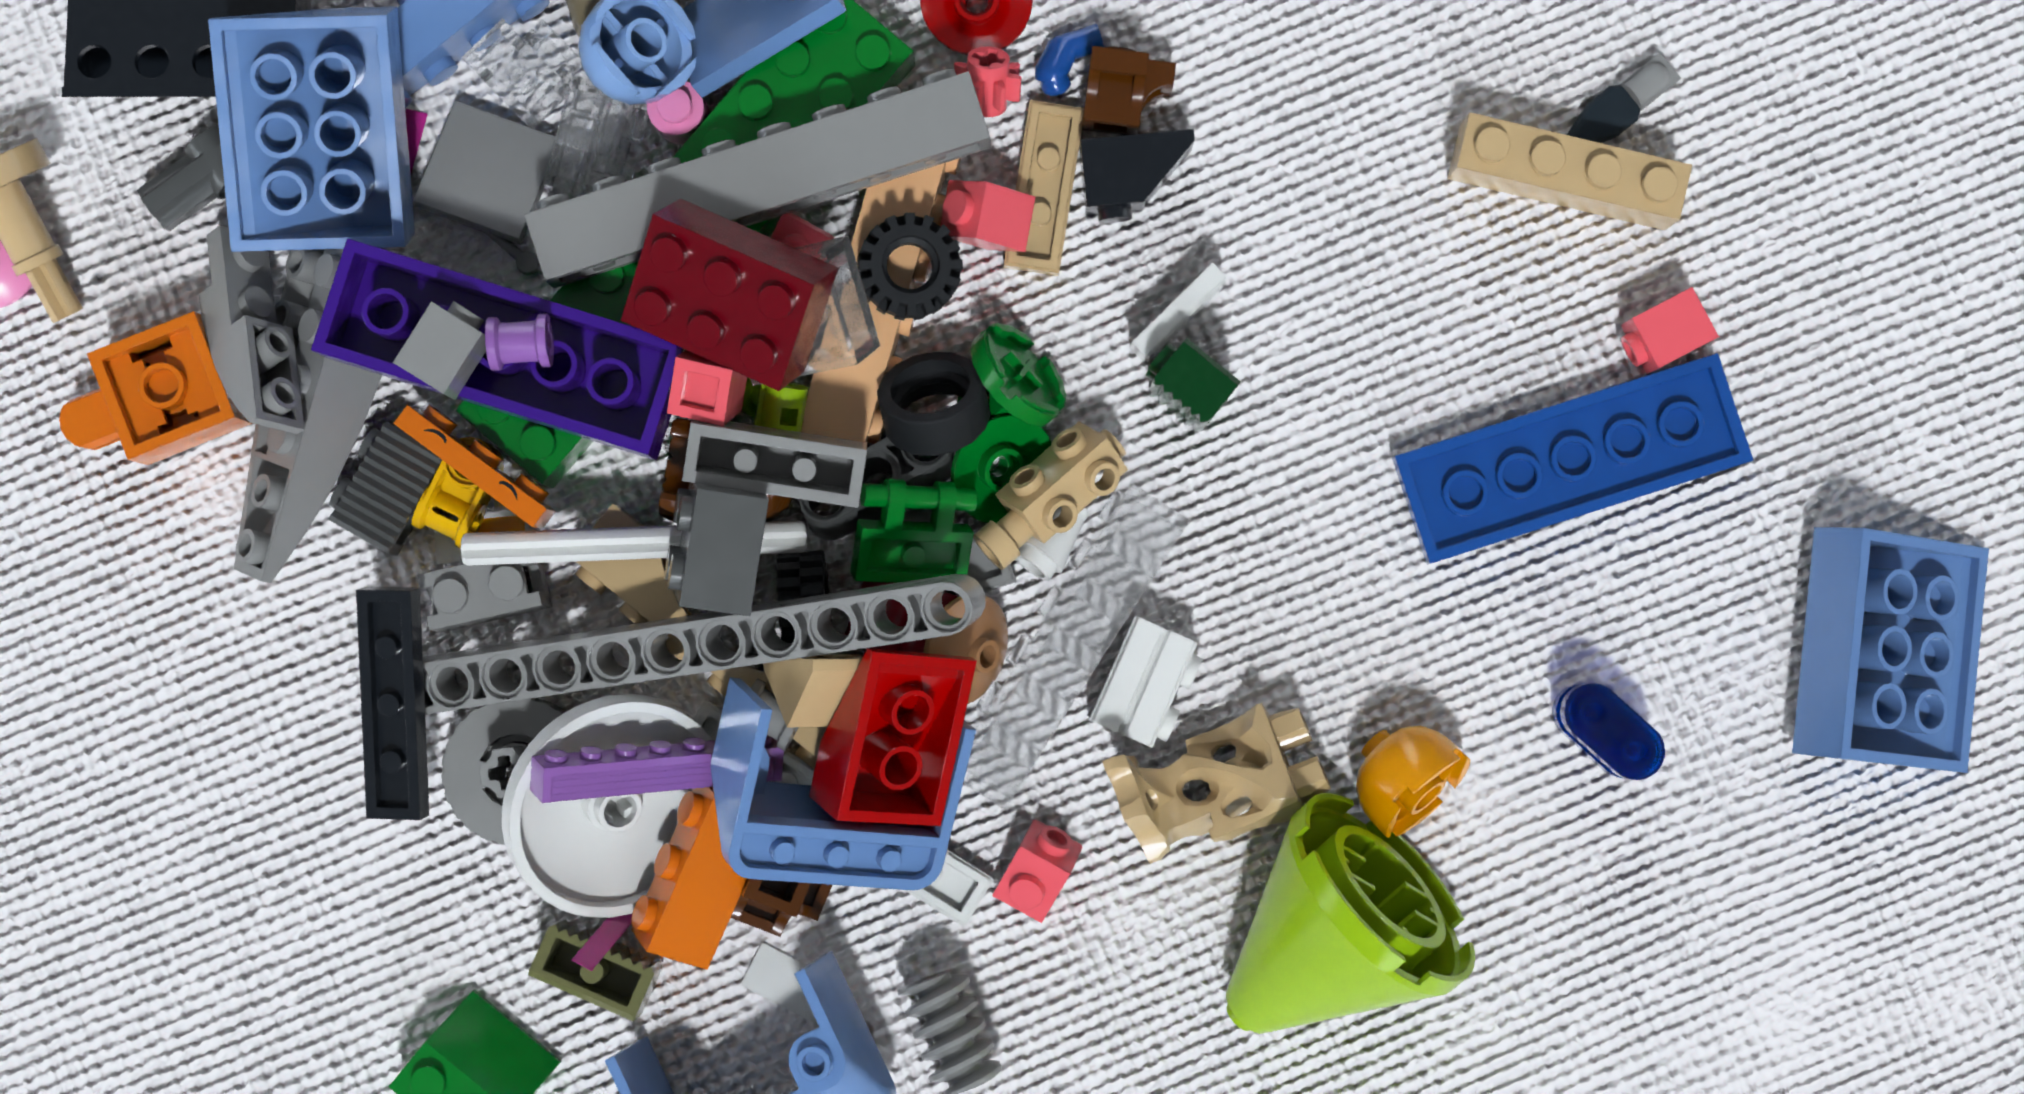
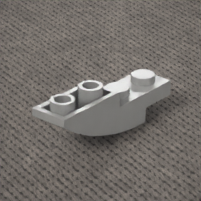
M219 225L207 234L212 285L198 294L202 323L216 371L236 408L250 423L299 434L305 428L293 328L277 324L269 252H231L229 228Z

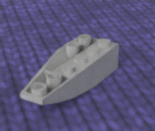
M343 249L291 250L286 261L287 277L280 301L275 305L277 324L293 328L305 430L299 434L255 425L239 537L236 543L234 569L262 582L272 583L308 531L331 492L362 430L382 375L328 359L311 350Z

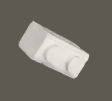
M1134 616L1092 710L1089 721L1153 748L1157 738L1167 742L1180 713V710L1171 707L1179 686L1190 689L1203 658L1194 655L1198 643L1143 618Z

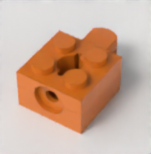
M195 311L87 353L100 388L69 400L61 408L59 417L62 433L75 446L97 450L121 441L127 459L145 465L153 464L253 424L236 408L226 392L211 357L201 314Z

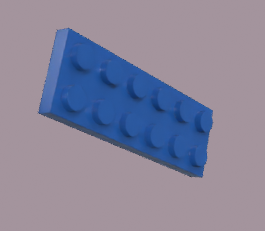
M1718 353L1392 457L1427 565L1754 461Z

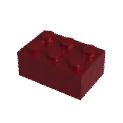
M680 198L652 215L621 321L780 391L805 371L839 267Z

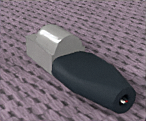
M1661 53L1657 54L1620 85L1607 87L1588 102L1567 135L1599 143L1616 138L1638 120L1640 111L1676 84L1681 77Z

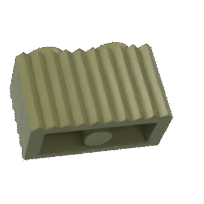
M567 920L548 927L529 969V976L633 1022L642 1015L662 970L660 960L652 963L650 956L641 958L639 951L631 954L629 947L621 949L617 942L596 967L590 971L571 960L591 937L588 929L579 931L577 924L569 927Z

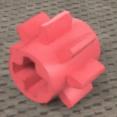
M991 46L978 47L968 53L967 63H954L956 75L969 71L984 117H995L1003 114L1007 109V100L1012 102L1020 101L1022 77L1019 76L1020 64L1018 62L1010 63V57L1004 50Z

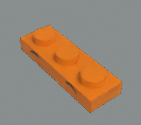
M407 405L393 423L531 527L543 529L556 512L544 502L549 495L544 488L522 473L516 481L498 468L503 461L502 457L477 439L470 446L465 444L452 434L457 424L435 407L428 405L423 412L418 408Z

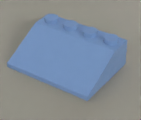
M397 6L329 8L208 19L231 252L344 249L347 238L378 248L406 247L415 234Z
M1814 527L1792 754L1968 773L1989 548L1869 528Z

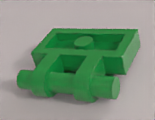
M887 478L883 484H862L860 494L861 506L882 507L880 520L858 519L850 569L855 581L900 583L951 574L967 575L974 532L969 524L953 522L955 510L975 511L977 506V491L975 488H957L955 483L951 481H935L933 486L906 485L903 479ZM905 508L931 509L930 522L903 521Z

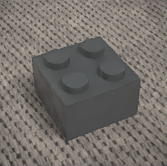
M689 482L688 489L678 488L673 522L677 523L676 530L682 531L680 546L669 545L664 579L668 580L667 588L674 590L679 607L751 616L769 502L766 494Z

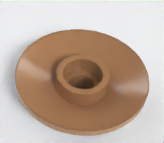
M960 596L953 599L944 607V610L950 616L963 618L965 613L963 599ZM986 596L984 611L973 624L959 633L930 638L925 641L923 653L972 657L977 660L968 704L974 702L988 691L1003 666L1008 646V627L1002 609L993 599Z

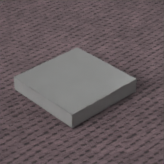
M455 100L414 196L413 202L415 207L521 245L528 229L524 214L536 210V203L541 198L562 147L561 138Z

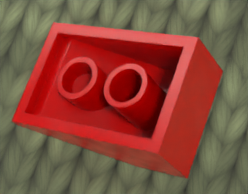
M867 648L820 741L809 797L836 821L941 826L977 660L964 656Z

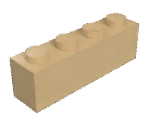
M1470 112L1459 126L1447 179L1665 231L1680 220L1692 164Z

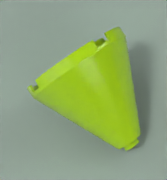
M1320 793L1308 800L1291 817L1226 990V1000L1228 1003L1226 1009L1228 1015L1242 1030H1251L1258 1034H1264L1446 995L1467 979L1474 969V945L1471 942H1467L1460 948L1454 928L1465 919L1441 879L1402 835L1396 837L1391 832L1390 838H1388L1371 821L1365 824L1348 814L1347 811L1354 806V802L1351 799L1337 794Z

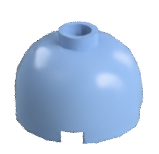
M600 0L581 25L578 48L584 72L591 83L607 97L629 105L659 101L685 85L695 69L697 58L696 56L692 59L691 41L696 39L693 25L682 7L674 0Z

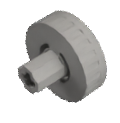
M532 698L482 706L469 713L468 717L457 725L455 732L446 744V751L442 758L441 778L445 789L444 794L447 802L453 809L452 812L465 824L467 829L475 832L487 841H494L505 845L502 832V805L509 780L507 778L506 766L509 765V762L512 765H516L519 757L528 746L527 744L513 742L530 743L542 729L565 713L566 710L549 701Z

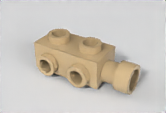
M1080 421L1072 428L1062 431L1054 438L1049 448L1029 465L1018 469L1011 476L1009 483L995 494L1008 513L997 523L990 520L975 533L973 538L976 544L994 565L1004 570L1021 555L1019 548L1030 538L1034 537L1040 542L1046 543L1056 533L1067 532L1076 523L1078 513L1095 498L1106 496L1116 489L1120 476L1128 470L1121 459L1126 455L1125 449L1108 430L1103 429L1101 432H1097ZM1103 469L1102 478L1095 483L1097 474ZM1062 507L1060 515L1053 520V514L1056 509Z

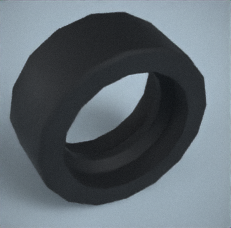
M929 352L914 355L896 364L883 376L877 390L886 437L897 448L913 455L937 456L955 452L973 443L986 429L991 415L986 388L982 384L972 360L952 352ZM955 394L962 397L957 404L942 411L913 413L905 410L911 403L926 396Z

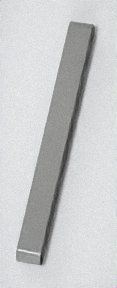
M951 574L752 605L751 616L707 612L423 657L425 715L950 636L961 632L982 615L986 596L982 586L976 579L966 574ZM944 590L953 591L963 599L965 604L963 618L950 616L944 610L942 605ZM888 599H894L905 607L908 614V621L905 627L897 626L888 619L886 614ZM832 608H838L848 615L851 622L849 635H843L832 627L830 622ZM777 617H783L792 624L795 631L793 643H787L777 635L775 630ZM722 625H726L736 632L739 639L737 652L727 649L720 638ZM668 634L676 636L682 642L684 648L682 660L673 657L669 653L666 646ZM615 642L627 650L629 655L628 668L619 665L615 661L613 656V645ZM561 651L568 653L574 661L575 673L573 676L567 674L560 665L559 655ZM508 659L515 662L521 671L520 684L514 682L509 677L507 672ZM456 668L460 669L467 677V692L462 690L456 683Z

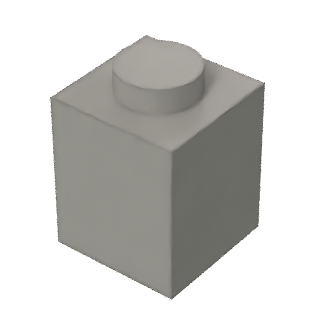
M431 301L393 363L444 395L456 400L486 352L485 334L478 331L484 320L454 301L448 311Z

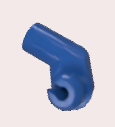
M1096 23L1055 36L1048 41L1035 66V79L1041 81V90L1046 95L1057 96L1065 93L1071 85L1067 74L1070 72L1074 61L1091 55L1092 46L1104 47L1102 36Z

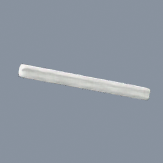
M800 520L765 522L760 554L802 553L806 551L807 529L804 522ZM677 525L466 533L461 539V558L463 564L467 566L667 558L669 545L680 546L682 531L676 530Z

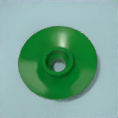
M1011 414L996 415L989 418L986 429L973 443L956 451L951 468V482H954L957 488H975L977 491L975 511H965L966 513L984 523H988L990 520L997 523L1008 513L995 494L1009 483L1011 476L1018 469L1029 465L1052 445L1050 438L1042 427L1028 425ZM997 457H999L1000 461L998 466L994 470L990 471V467L993 461Z

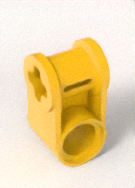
M474 437L460 438L468 446L477 439L502 457L499 450L486 441ZM442 460L431 483L423 492L415 508L411 524L418 529H423L427 526L454 539L455 546L461 549L463 535L478 532L491 496ZM504 461L498 466L502 471H504ZM442 509L457 516L458 521L441 514L440 510Z

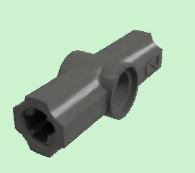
M219 125L212 126L198 134L186 146L184 150L185 156L137 189L147 209L163 228L169 232L214 199L226 198Z

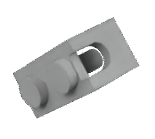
M543 563L473 566L462 564L417 575L420 589H425L428 592L432 605L433 615L427 616L429 631L446 632L552 607ZM525 567L531 579L532 593H529L524 572Z

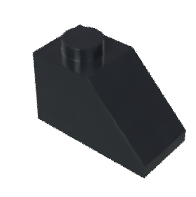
M1194 129L1081 139L1080 161L1086 216L1098 215L1100 223H1117L1131 220L1132 212L1143 210L1192 151L1195 141Z

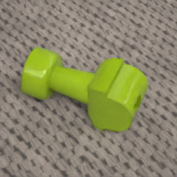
M747 377L741 412L754 417V425L801 432L808 387L789 383L782 390L777 391Z

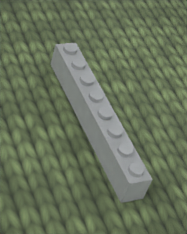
M955 69L941 70L922 79L923 86L901 93L900 87L897 86L885 88L870 94L867 97L868 104L846 110L844 104L829 106L813 113L812 122L791 128L789 122L773 124L757 132L758 139L736 146L734 140L720 141L703 148V157L681 163L680 158L677 157L664 159L649 165L646 168L647 175L626 181L623 175L612 176L595 182L591 185L593 192L571 199L569 193H561L541 199L536 203L538 210L526 213L524 217L544 280L551 287L558 288L638 262L652 215L680 198L747 227L991 148L990 134L970 73L968 71L956 75Z

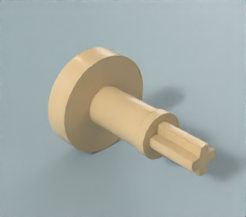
M35 138L0 154V241L13 263L11 267L16 276L26 273L51 321L55 323L80 311L83 307L56 260L57 257L64 253L59 244L55 245L20 180L51 164L40 142Z

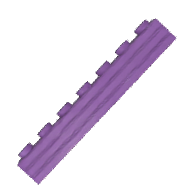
M767 735L764 748L769 755L770 763L766 781H782L784 751L777 748V740ZM690 737L684 739L683 743L675 744L656 740L650 742L649 746L641 747L621 743L617 744L615 749L606 750L594 746L582 747L580 752L572 753L558 749L547 750L545 755L532 756L530 791L541 803L713 787L710 764L715 740L705 741L701 738Z

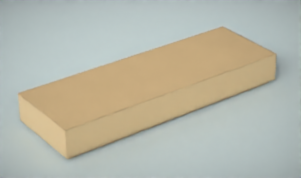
M1035 100L1029 101L1015 190L1035 196L1036 198L1026 252L1006 251L1004 268L1059 276L1082 133L1084 108Z

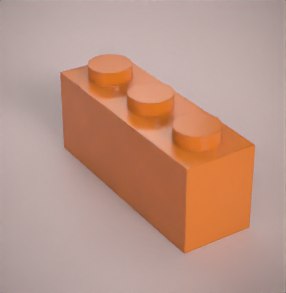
M713 787L694 788L683 796L677 811L678 824L670 842L664 844L657 854L654 864L655 876L647 894L642 895L636 902L631 919V931L646 952L706 970L709 968L747 881V878L738 875L723 858Z

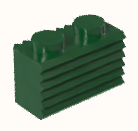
M1188 338L1183 341L1178 349L1169 342L1150 364L1145 374L1152 380L1149 388L1150 397H1158V404H1167V411H1175L1176 418H1184L1185 425H1193V433L1201 432L1241 382Z

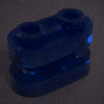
M1596 683L1573 684L1564 688L1556 696L1552 707V717L1556 727L1604 772L1617 778L1642 780L1652 776L1659 770L1665 757V745L1662 737L1610 688Z

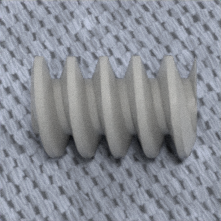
M952 969L919 979L897 990L898 995L917 997L918 1001L909 1007L905 1014L906 1017H924L925 1023L913 1033L914 1039H932L934 1044L921 1054L922 1061L940 1060L941 1066L929 1076L930 1082H948L949 1088L942 1094H959L990 1081L1002 1070L1000 1061L982 1060L994 1048L992 1039H974L986 1027V1023L982 1017H966L978 1005L976 996H958V993L970 983V979L967 974H950Z

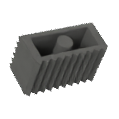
M386 421L382 425L381 430L373 428L363 440L358 451V457L363 459V462L359 465L358 471L353 475V478H343L334 490L329 506L335 510L330 515L329 520L387 554L398 556L414 528L411 523L415 508L423 492L431 483L442 459L399 427Z

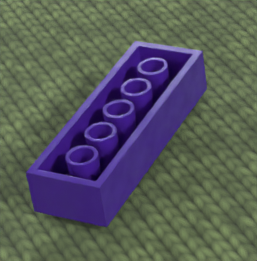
M347 238L312 344V351L334 361L441 393L393 363L431 301L448 311L454 301L484 320L478 330L485 334V324L488 317H497L500 322L504 323L536 320L538 314L547 313L550 317L554 340L552 367H541L539 362L504 364L502 370L492 371L485 352L457 399L657 461L671 418V414H667L675 357L685 349L636 327Z

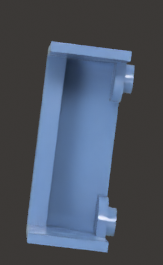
M730 677L710 768L721 852L725 861L738 875L743 878L898 890H920L929 886L937 879L944 865L976 733L974 727L964 720L941 826L836 821L809 797L811 785L766 781L770 761L764 745L772 709L741 678Z
M830 951L823 954L794 973L819 1027L800 1036L790 1049L789 1067L799 1089L789 1094H896V1087L833 952ZM648 1036L635 1041L605 1060L620 1094H674Z

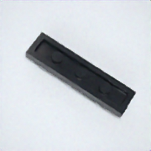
M420 587L360 588L356 590L366 819L422 820L429 816Z

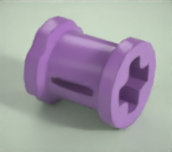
M547 313L538 314L536 320L507 323L500 322L497 317H488L485 324V346L490 369L492 371L502 370L504 364L539 362L541 367H552L554 340L549 315Z

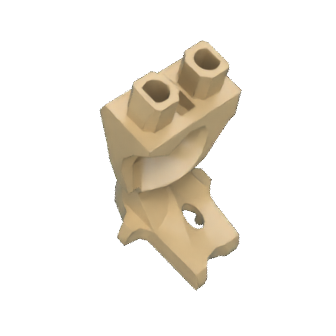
M1262 703L1256 704L1230 723L1186 739L1187 753L1168 767L1162 769L1141 768L1135 756H1126L1125 754L1102 761L1116 793L1123 819L1138 839L1150 864L1161 860L1170 851V845L1185 837L1202 836L1209 832L1214 842L1232 840L1256 828L1290 821L1293 814L1313 796L1325 793L1331 789L1318 756L1292 766L1289 765L1285 751L1313 741L1300 709L1295 708L1269 715ZM1228 745L1236 747L1235 757L1224 763L1214 760V754L1219 748ZM1191 780H1202L1209 784L1210 794L1204 800L1192 801L1183 794L1182 789L1185 783ZM1252 805V807L1245 814L1239 815Z

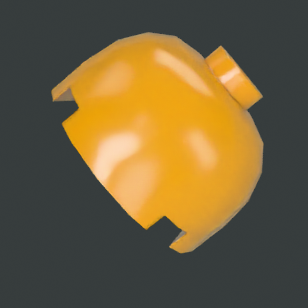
M1421 725L1407 726L1391 735L1387 730H1382L1374 735L1361 751V754L1366 759L1358 770L1356 793L1360 806L1370 821L1386 837L1390 838L1391 832L1397 837L1418 825L1443 803L1437 796L1441 793L1447 781L1454 788L1458 786L1469 769L1470 758L1442 733Z

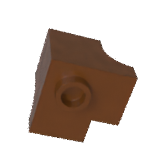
M1092 46L1082 130L1118 135L1138 134L1141 113L1145 106L1156 98L1171 96L1176 63L1150 60L1149 53L1137 52L1125 47Z
M747 879L731 918L781 937L791 916L797 918V915H802L818 921L832 885Z

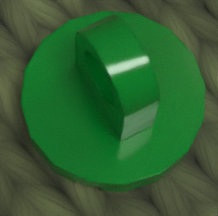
M994 323L973 338L970 348L973 366L986 388V393H989L990 417L1011 414L1028 425L1042 427L1061 413L1059 411L1065 407L1067 399L1063 380L1050 358L1048 359L1044 355L1038 359L1030 350L1034 343L1028 335L1013 326ZM958 396L957 403L962 399V397Z

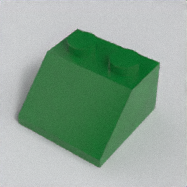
M473 990L424 1042L389 1085V1088L396 1094H536L562 1061L480 993Z

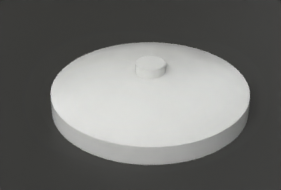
M618 694L604 696L566 711L542 729L526 747L513 768L506 786L502 805V832L507 853L514 867L532 890L547 903L565 912L583 917L610 918L632 914L636 902L642 895L647 894L655 876L654 864L660 848L670 842L678 824L677 811L683 796L693 789L541 803L530 791L532 756L545 755V752L551 749L572 753L580 752V749L586 746H594L606 750L615 749V746L621 743L641 747L649 746L650 742L656 740L667 741L671 744L683 743L684 739L690 737L701 738L705 741L712 740L707 732L686 712L662 699L646 695Z

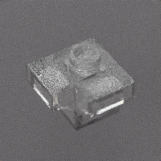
M502 18L461 57L528 127L533 129L572 93L569 89L570 82L582 68L580 57L543 19L521 38Z

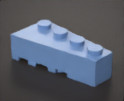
M397 0L400 5L397 11L405 108L412 102L410 95L427 83L434 86L447 80L458 69L456 64L458 61L474 50L476 53H482L492 48L503 38V29L519 18L522 21L534 18L549 5L550 1Z

